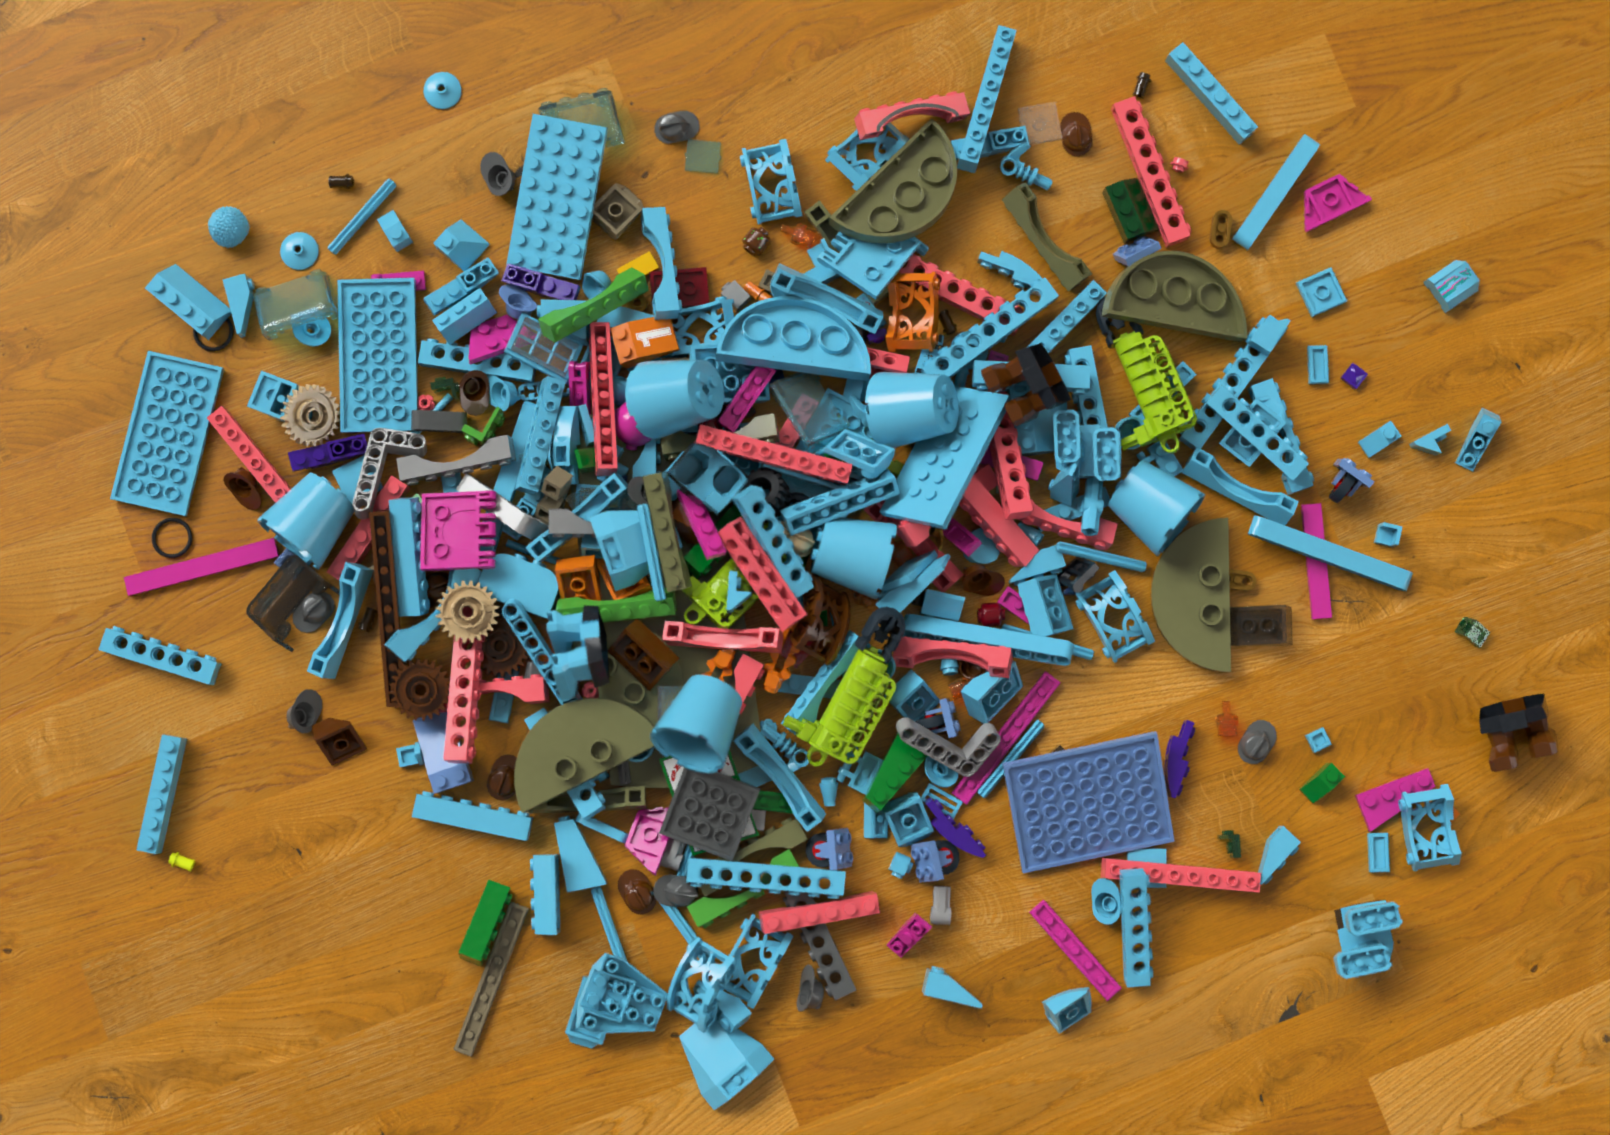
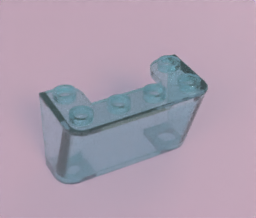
M607 88L599 89L596 93L592 94L581 93L575 98L564 97L559 102H544L538 108L539 115L607 127L606 147L625 143L613 93Z

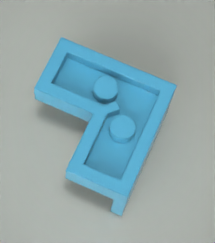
M823 238L820 240V244L807 250L815 268L803 274L826 285L839 278L840 275L817 261V258L824 252V249L829 247Z

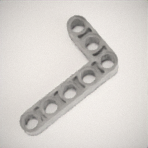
M375 428L372 430L353 498V509L357 518L361 520L368 519L369 512L373 511L387 453L424 457L427 453V445L423 435L386 428ZM365 489H371L368 492H363ZM361 506H367L364 509H358Z
M467 473L456 488L459 492L494 491ZM497 492L496 501H489L495 502L496 508L484 509L489 513L496 514L497 519L519 534L535 540L539 535L548 530L547 524L527 514Z
M901 718L896 723V729L903 742L965 777L972 776L1001 740L995 726L991 723H985L980 726L961 749L909 718Z

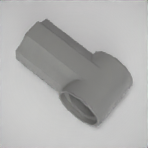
M670 838L660 866L678 871L686 843Z
M934 886L930 924L950 925L951 887Z

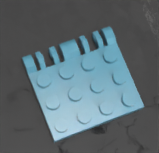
M839 232L836 235V239L834 238L831 241V244L840 253L826 247L824 252L817 258V261L876 300L919 248L921 241L913 237L894 243H871L854 239Z

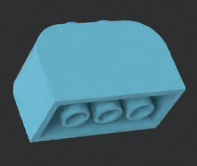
M517 553L514 556L496 554L495 558H489L495 559V568L482 570L478 581L480 582V588L482 589L487 586L486 593L493 592L490 598H496V601L503 604L509 599H517L526 612L549 620L546 612L556 610L557 601L560 599L556 575L547 569L544 563L537 562L536 560H533L532 563L528 562L525 556Z

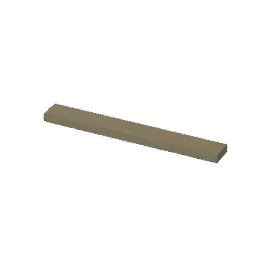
M512 901L510 902L453 1050L471 1057L473 1056L529 908Z

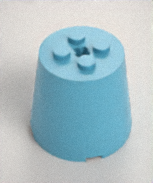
M706 360L644 361L638 363L634 371H630L626 381L625 398L628 413L634 417L637 423L635 427L646 437L659 439L715 418L723 407L724 388L718 371Z
M878 372L872 376L868 383L865 403H869V415H866L870 433L877 444L897 448L948 434L955 429L959 416V402L955 386L947 375Z
M1142 460L1129 470L1124 480H1120L1116 485V490L1112 494L1108 507L1156 556H1159L1160 552L1163 553L1189 522L1186 518L1191 512L1195 513L1206 495Z
M310 472L257 519V522L267 532L269 530L276 534L274 538L284 547L288 548L310 565L313 562V567L319 570L352 517L354 509L353 504L339 488L335 489L323 476L320 478Z
M841 517L823 523L817 529L815 537L817 544L816 546L813 545L810 555L812 560L811 573L877 600L879 597L877 589H882L894 548V545L890 543L891 538L896 536L897 525Z
M694 675L688 679L650 734L651 742L663 756L667 758L669 755L678 760L677 764L679 766L700 773H717L718 769H723L742 707V698L734 688L717 678L707 675Z

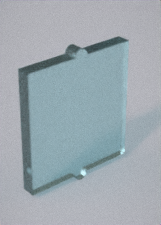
M688 139L687 153L684 154L686 157L685 171L718 174L719 160H721V142Z

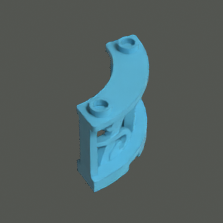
M888 123L885 125L886 128L882 135L865 140H860L856 129L844 142L837 147L834 145L827 152L829 156L825 161L834 164L854 183L853 188L857 191L910 140L893 124ZM888 130H889L898 140L886 136ZM877 143L874 148V157L877 163L867 159L857 161V145ZM880 144H883L881 149H885L886 153H879ZM863 165H867L869 169L865 170Z
M782 139L779 140V144L750 150L742 148L743 155L740 156V162L742 167H746L754 205V207H750L752 219L756 218L757 224H761V222L790 216H802L796 183H792L796 180L787 140ZM756 159L758 163L752 164L750 160ZM772 163H775V166L777 164H782V168L776 169L772 165ZM768 167L773 173L787 177V179L779 182L775 189V195L767 191L759 183L762 174ZM750 169L756 171L753 180ZM785 187L788 192L786 194L781 192V197H779L780 189ZM754 188L762 195L758 199H756ZM771 202L775 203V212L761 214L760 206L762 203L767 204V210L770 208ZM779 205L792 207L790 209L778 211Z
M725 296L715 298V301L707 304L682 308L677 317L678 322L673 324L678 329L677 332L675 331L680 350L665 355L663 358L687 357L690 354V346L718 345L724 331L723 327H726L734 318L732 307L734 299H727ZM723 308V313L717 315L718 309ZM690 315L686 320H685L684 317H683V316ZM724 315V321L719 323L718 321H720ZM697 318H702L714 326L706 333L704 343L702 344L696 336L686 333L690 325ZM713 333L717 336L715 340H711ZM684 337L692 338V340H693L692 344H691V345H687V344H686V341H687L688 339H683V338H684Z
M1114 570L1108 574L1109 577L1080 593H1075L1077 597L1075 603L1080 611L1084 610L1104 646L1102 651L1106 658H1111L1116 663L1118 662L1117 659L1146 643L1150 645L1155 640L1147 622L1140 615L1141 610L1134 598H1130L1126 585ZM1111 586L1105 594L1101 592L1105 588ZM1096 593L1099 594L1102 600L1093 598L1092 600L1095 601V605L1090 606L1086 599ZM1112 597V599L1115 601L1116 597H1120L1121 603L1117 605L1113 603L1110 599ZM1107 604L1116 609L1127 608L1129 610L1122 621L1123 630L1110 627L1104 623ZM1092 611H1098L1097 619ZM1131 619L1134 621V625H1128L1129 630H1127V620ZM1104 631L1112 635L1107 639ZM1140 636L1129 642V637ZM1121 637H1124L1126 644L1114 650L1112 641L1116 640L1118 645H1120Z
M1448 784L1440 785V789L1409 794L1402 792L1401 799L1398 800L1407 848L1406 860L1408 865L1412 866L1413 871L1447 864L1452 866L1460 864L1462 853L1456 831L1451 830L1450 820H1454V798ZM1419 802H1424V805H1425V806L1422 807V806H1421L1420 804H1418V803H1419ZM1413 803L1417 805V807L1414 810H1412L1411 804ZM1431 809L1433 810V812H1436L1437 810H1439V812H1440L1439 815H1438V816H1434V815L1432 814ZM1426 813L1429 818L1441 823V827L1432 833L1431 842L1416 831L1419 821ZM1443 835V841H1439L1437 836ZM1429 849H1431V859L1420 861L1418 851L1423 850V856L1426 857ZM1437 852L1448 854V856L1437 858Z
M753 913L750 919L745 918L740 927L743 931L730 953V956H734L737 965V970L730 980H735L739 977L740 981L738 984L728 981L724 988L726 991L748 1002L747 1006L752 1009L757 1004L793 938L792 934L788 932L785 934L781 931L764 934L763 940H759V933L757 931L756 936L751 937L749 931L752 926L761 930L760 919L756 918V915ZM770 935L781 942L767 940V936ZM745 936V939L748 943L739 947L742 939ZM764 947H768L766 952L770 951L772 953L770 958L764 957ZM754 948H760V959L767 967L766 971L753 969L745 975L741 964V954ZM752 974L759 976V980L756 982L752 978L750 981L747 978ZM743 984L748 991L741 988L740 986Z
M697 937L694 942H690L687 946V952L673 976L666 1001L667 1010H675L696 1023L698 1030L705 1033L716 1020V1011L719 1000L716 998L719 990H724L728 981L736 972L737 965L734 957L725 955ZM702 950L710 954L706 964L705 955H701L700 960H697V956ZM715 958H717V959H719L720 961H722L723 963H722V964H718V963H713V962H714ZM703 971L702 982L707 991L692 997L687 978ZM713 975V979L710 982L708 976Z

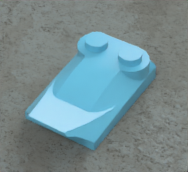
M1269 395L1255 398L1250 404L1251 406L1248 409L1253 413L1259 412L1265 418L1263 422L1267 426L1272 424L1280 431L1285 425L1286 409ZM1243 413L1239 418V422L1243 424L1250 420L1248 413ZM1233 426L1219 442L1220 445L1248 467L1262 453ZM1256 426L1253 429L1255 436H1262L1264 433L1262 426Z
M844 429L820 452L853 464L861 469V474L864 477L874 479L889 467L894 457L895 449L884 444H878L872 439Z
M583 976L565 1033L568 1035L570 1042L592 1049L596 1045L603 1044L606 1033L594 1034L576 1028L577 1005L588 976Z

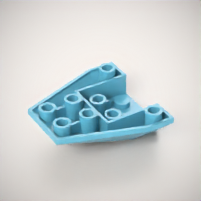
M638 510L605 511L589 517L615 591L634 585L650 573ZM676 529V533H677L679 545H680V548H682L683 546H682V543H681V540H680L678 531H677V529ZM658 551L659 562L661 564L660 555Z
M605 953L592 966L577 1005L576 1028L594 1034L655 1031L668 993L623 958Z
M717 1018L705 1033L698 1030V1025L694 1023L679 1036L701 1095L713 1110L729 1101L774 1060L762 1043L739 1029L730 1034L721 1027Z

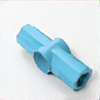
M1096 477L1087 478L1085 493L1081 502V532L1086 536L1098 534L1100 516L1104 506V500H1102L1103 481H1099Z

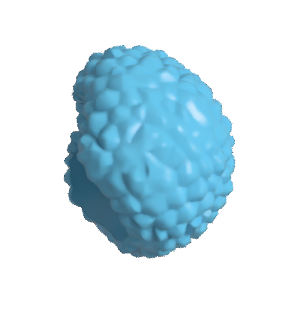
M221 207L215 210L209 218V233L219 246L233 248L241 243L249 233L250 225L246 216L235 207Z

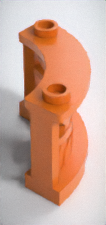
M898 272L888 284L889 306H893V317L889 316L885 337L888 352H896L897 349H929V352L934 351V347L939 341L937 333L939 316L938 290H940L941 285L940 279H937L936 272ZM901 282H911V287L904 285ZM916 282H928L929 290L924 292V285H920L918 291H916ZM908 294H910L907 303H903L902 297L908 298ZM914 298H916L923 305L927 313L913 327L912 321L907 316L902 315V310L909 308ZM904 321L907 322L908 327H909L908 330H907V326H905L904 328H901V323H902V322H904ZM927 332L926 340H914L915 333H917L918 337L922 338V333ZM909 337V340H900Z

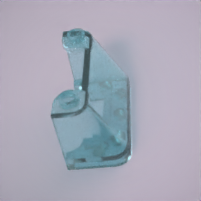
M321 269L313 270L310 272V275L270 288H258L255 290L256 293L253 294L261 333L268 340L278 338V331L282 334L285 333L284 330L317 319L322 321L325 320L324 316H331L332 320L338 318V304L329 276L325 271H321Z
M798 372L769 384L770 393L775 402L778 401V405L782 407L799 434L800 440L806 446V452L815 454L835 439L844 429L849 430L850 424L845 416L842 417L824 390L819 382L821 380L820 376Z

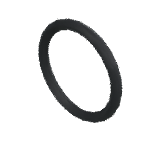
M229 318L226 319L230 332L228 339L218 347L205 346L201 343L197 336V331L193 328V336L196 343L207 351H219L225 348L233 337L232 322Z
M167 518L160 521L152 532L154 549L160 555L167 558L180 557L188 551L192 543L190 527L186 522L178 518ZM167 522H178L187 530V545L179 553L167 554L157 546L156 533Z

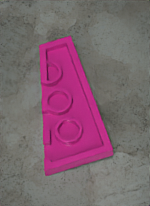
M1429 768L1356 794L1355 797L1368 831L1371 832L1400 812L1398 800L1401 799L1402 792L1409 794L1428 791L1436 786Z

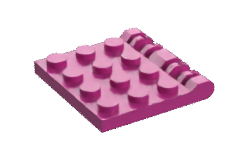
M495 491L422 494L420 569L422 571L495 568V559H480L495 558V552L480 551V546L491 547L496 545V540L481 539L496 537V523L481 522V520L492 521L496 519V514L481 513V508H496L495 502H489L496 501Z

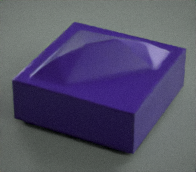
M879 329L875 334L869 333L867 335L868 343L883 342L887 334L886 329Z
M1351 363L1340 379L1356 390L1368 374L1356 364Z

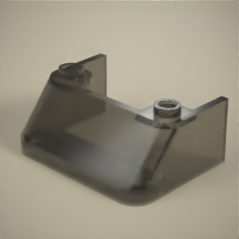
M292 555L249 603L246 614L273 641L293 652L294 649L284 640L291 631V625L287 621L288 617L310 591L319 595L324 593L327 588H330L340 595V590L302 558Z

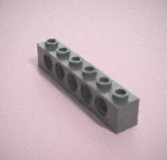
M806 882L801 884L802 887H808ZM789 891L784 892L786 897L783 900L787 907H795L799 901H804L807 905L816 904L813 897L808 896L807 892H800V895H789ZM817 924L813 929L801 927L803 932L800 933L804 944L808 943L811 948L808 953L812 961H817L820 967L817 969L821 980L825 978L828 984L825 989L829 997L833 996L837 1000L856 991V987L826 924ZM819 936L824 939V944L821 947L814 946L813 940L815 937ZM826 954L831 955L833 958L832 963L829 965H825L821 961L822 957ZM838 972L841 975V979L839 982L834 983L830 980V975Z

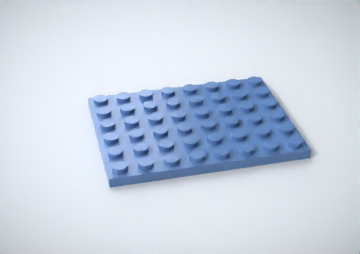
M1156 731L1002 763L1022 873L1175 842Z

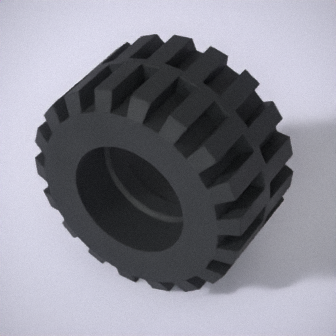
M761 467L757 468V471H750L751 474L747 475L748 482L738 493L751 485L758 486L762 490L772 488L765 500L767 504L773 507L775 511L774 516H781L780 510L787 508L786 504H790L789 497H791V492L787 483L779 473L767 467L764 470ZM755 503L753 506L754 513L759 509L758 503Z

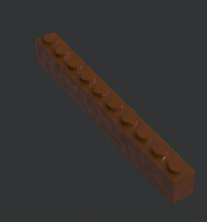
M390 511L369 512L386 707H394L397 701H391V699L395 695L389 693L394 687H391L389 684L395 682L392 676H398L396 670H403L402 664L404 661L384 645L397 630H401Z

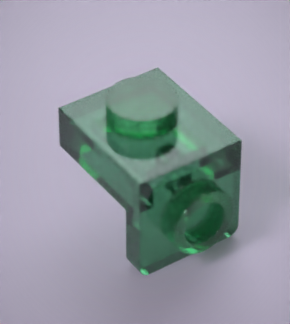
M439 377L434 379L435 382H430L431 390L434 393L451 390L453 398L455 400L459 399V382H456L453 377L448 379L446 377Z

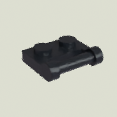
M1075 557L1062 570L1063 572L1057 575L1060 586H1067L1072 591L1079 593L1083 590V584L1094 577L1099 567L1092 561ZM1070 576L1076 577V579H1075L1074 581H1073V580H1070V579H1068V578H1069Z

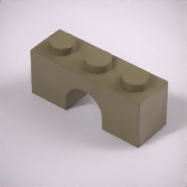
M556 466L547 475L541 492L545 495L537 504L534 517L548 525L549 508L564 509L573 478L572 474Z

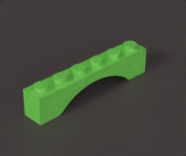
M631 267L617 275L611 285L594 298L572 307L553 310L540 317L538 321L543 336L556 343L649 291L645 274Z
M665 588L666 599L661 601L655 600L653 590L618 600L601 601L572 597L558 599L556 610L563 615L583 612L584 605L598 606L602 621L611 622L675 615L676 598L675 592H667V588Z
M790 849L773 857L770 862L771 865L799 867ZM764 873L760 880L762 883L768 884L771 882L772 877L769 873ZM782 875L780 877V883L785 878L791 880V877L789 875ZM748 889L737 895L721 898L704 896L688 905L687 908L697 927L703 926V928H706L714 923L712 919L718 916L723 918L731 913L730 909L735 906L738 909L748 904V899L754 897V899L761 897L765 894L764 890L766 889H761V892H753Z

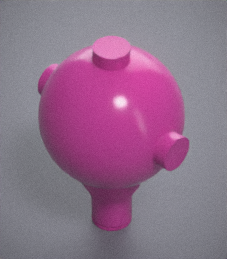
M626 402L614 410L616 436L626 444V449L637 450V446L645 445L652 440L635 427L637 423L634 417L629 415Z

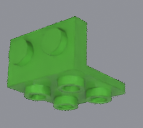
M497 406L482 433L465 424L461 430L465 435L464 438L475 446L478 443L484 445L489 438L496 437V434H494L498 427L501 428L505 421L504 412Z

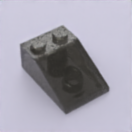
M1288 605L1231 607V646L1293 645L1292 607Z

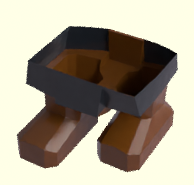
M1041 343L1015 351L1017 357L1008 363L990 365L981 370V375L992 393L1006 390L1020 382L1027 381L1031 390L1005 403V409L1015 426L1034 420L1038 417L1041 410L1053 409L1071 400L1053 360Z
M1544 693L1501 701L1480 708L1479 722L1481 734L1487 733L1492 745L1489 756L1492 772L1513 769L1518 766L1519 753L1514 738V730L1525 729L1528 736L1531 758L1553 755L1558 752L1555 730L1548 726V707Z

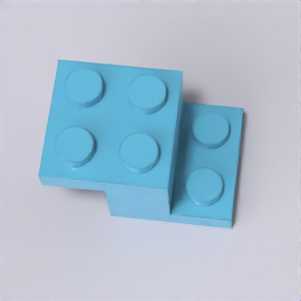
M261 371L247 407L285 423V420L280 419V417L284 416L280 409L286 408L283 402L289 401L287 395L293 396L292 390L299 391V385ZM312 411L309 413V419L313 416Z

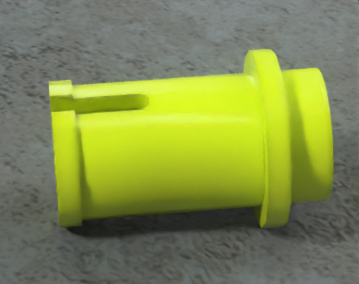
M179 852L171 854L168 861L171 867L177 866L189 872L192 871L195 865L194 859L179 855Z

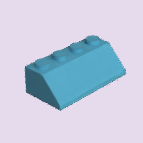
M177 264L157 273L145 287L146 290L207 340L214 335L231 315V310L228 306Z
M559 854L533 855V859H530V871H534V879L530 880V888L534 890V898H531V910H534L535 918L531 919V928L535 930V934L557 935L560 933Z

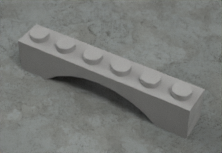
M509 435L489 438L475 453L454 462H432L422 459L417 455L396 459L400 481L411 486L418 484V481L422 480L426 482L435 481L437 477L444 476V478L454 477L455 473L459 472L469 474L478 468L488 470L492 468V465H510L511 461H516L513 438Z
M549 508L548 532L553 534V537H564V534H572V537H584V534H592V537L596 538L590 521L582 519L569 509Z

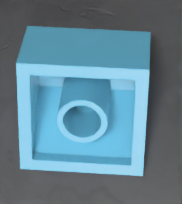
M927 589L924 594L920 614L927 617L959 622L965 597Z
M911 669L896 683V690L889 703L903 718L916 721L923 719L926 716L925 712L932 710L939 703L940 699L925 681Z

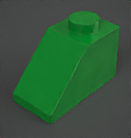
M594 448L574 450L578 467L582 474L596 471Z
M1325 763L1299 790L1312 803H1315L1338 785L1345 776L1333 763Z

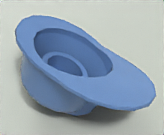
M509 284L500 287L499 295L506 303V312L510 317L518 320L522 312L530 316L531 312L537 308V304L525 290Z

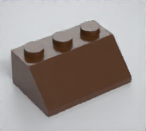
M639 619L634 620L627 626L608 649V652L649 691L680 659Z

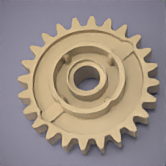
M306 384L305 387L299 386V391L292 390L293 396L287 395L289 401L283 402L286 408L280 409L284 413V416L280 417V419L285 420V423L281 425L287 428L285 434H289L291 440H296V443L303 444L304 446L309 444L310 446H316V443L322 445L323 440L329 441L328 435H335L332 430L333 428L338 429L335 423L340 421L337 418L340 411H336V408L340 405L334 403L336 397L331 396L332 392L326 391L325 387H319V385L314 384L313 386ZM312 411L313 416L309 419V413Z
M463 580L461 581V586L454 583V589L447 587L448 594L441 593L444 599L437 600L441 606L435 608L440 611L436 618H441L438 625H444L442 632L449 631L448 638L454 635L455 641L462 638V643H465L468 638L470 643H473L474 637L480 641L481 634L487 637V630H494L491 624H497L494 617H498L499 614L494 611L499 606L493 605L497 599L490 598L493 592L486 593L487 586L481 589L480 582L473 586L472 580L469 581L468 585ZM468 606L472 609L471 617H465L462 614L464 607Z

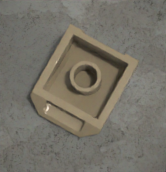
M616 183L595 203L592 220L611 238L617 240L642 212V208H644L643 203L626 186Z

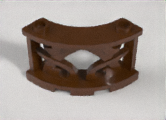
M812 573L813 581L811 582L814 587L804 593V606L806 607L805 612L807 615L798 622L789 638L795 648L805 651L829 666L838 657V652L848 632L851 616L850 601L846 592L839 593L821 582L818 575ZM829 609L834 625L823 632V622L820 614L821 611ZM813 641L811 646L806 645V643ZM818 644H819V648H820V649H823L821 653L816 650L817 647H818Z

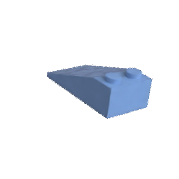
M448 712L440 713L439 716L433 713V719L426 715L425 721L421 717L416 721L413 720L434 794L474 781L469 764L448 763L443 760ZM461 740L458 743L459 747L462 746Z

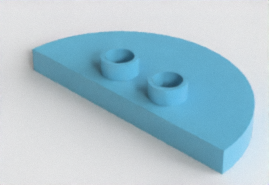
M794 296L764 299L751 304L736 314L725 327L720 337L715 361L862 381H868L871 374L870 357L867 347L852 323L839 312L823 303Z

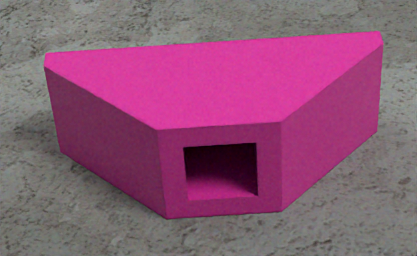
M915 912L887 943V946L902 958L932 926Z

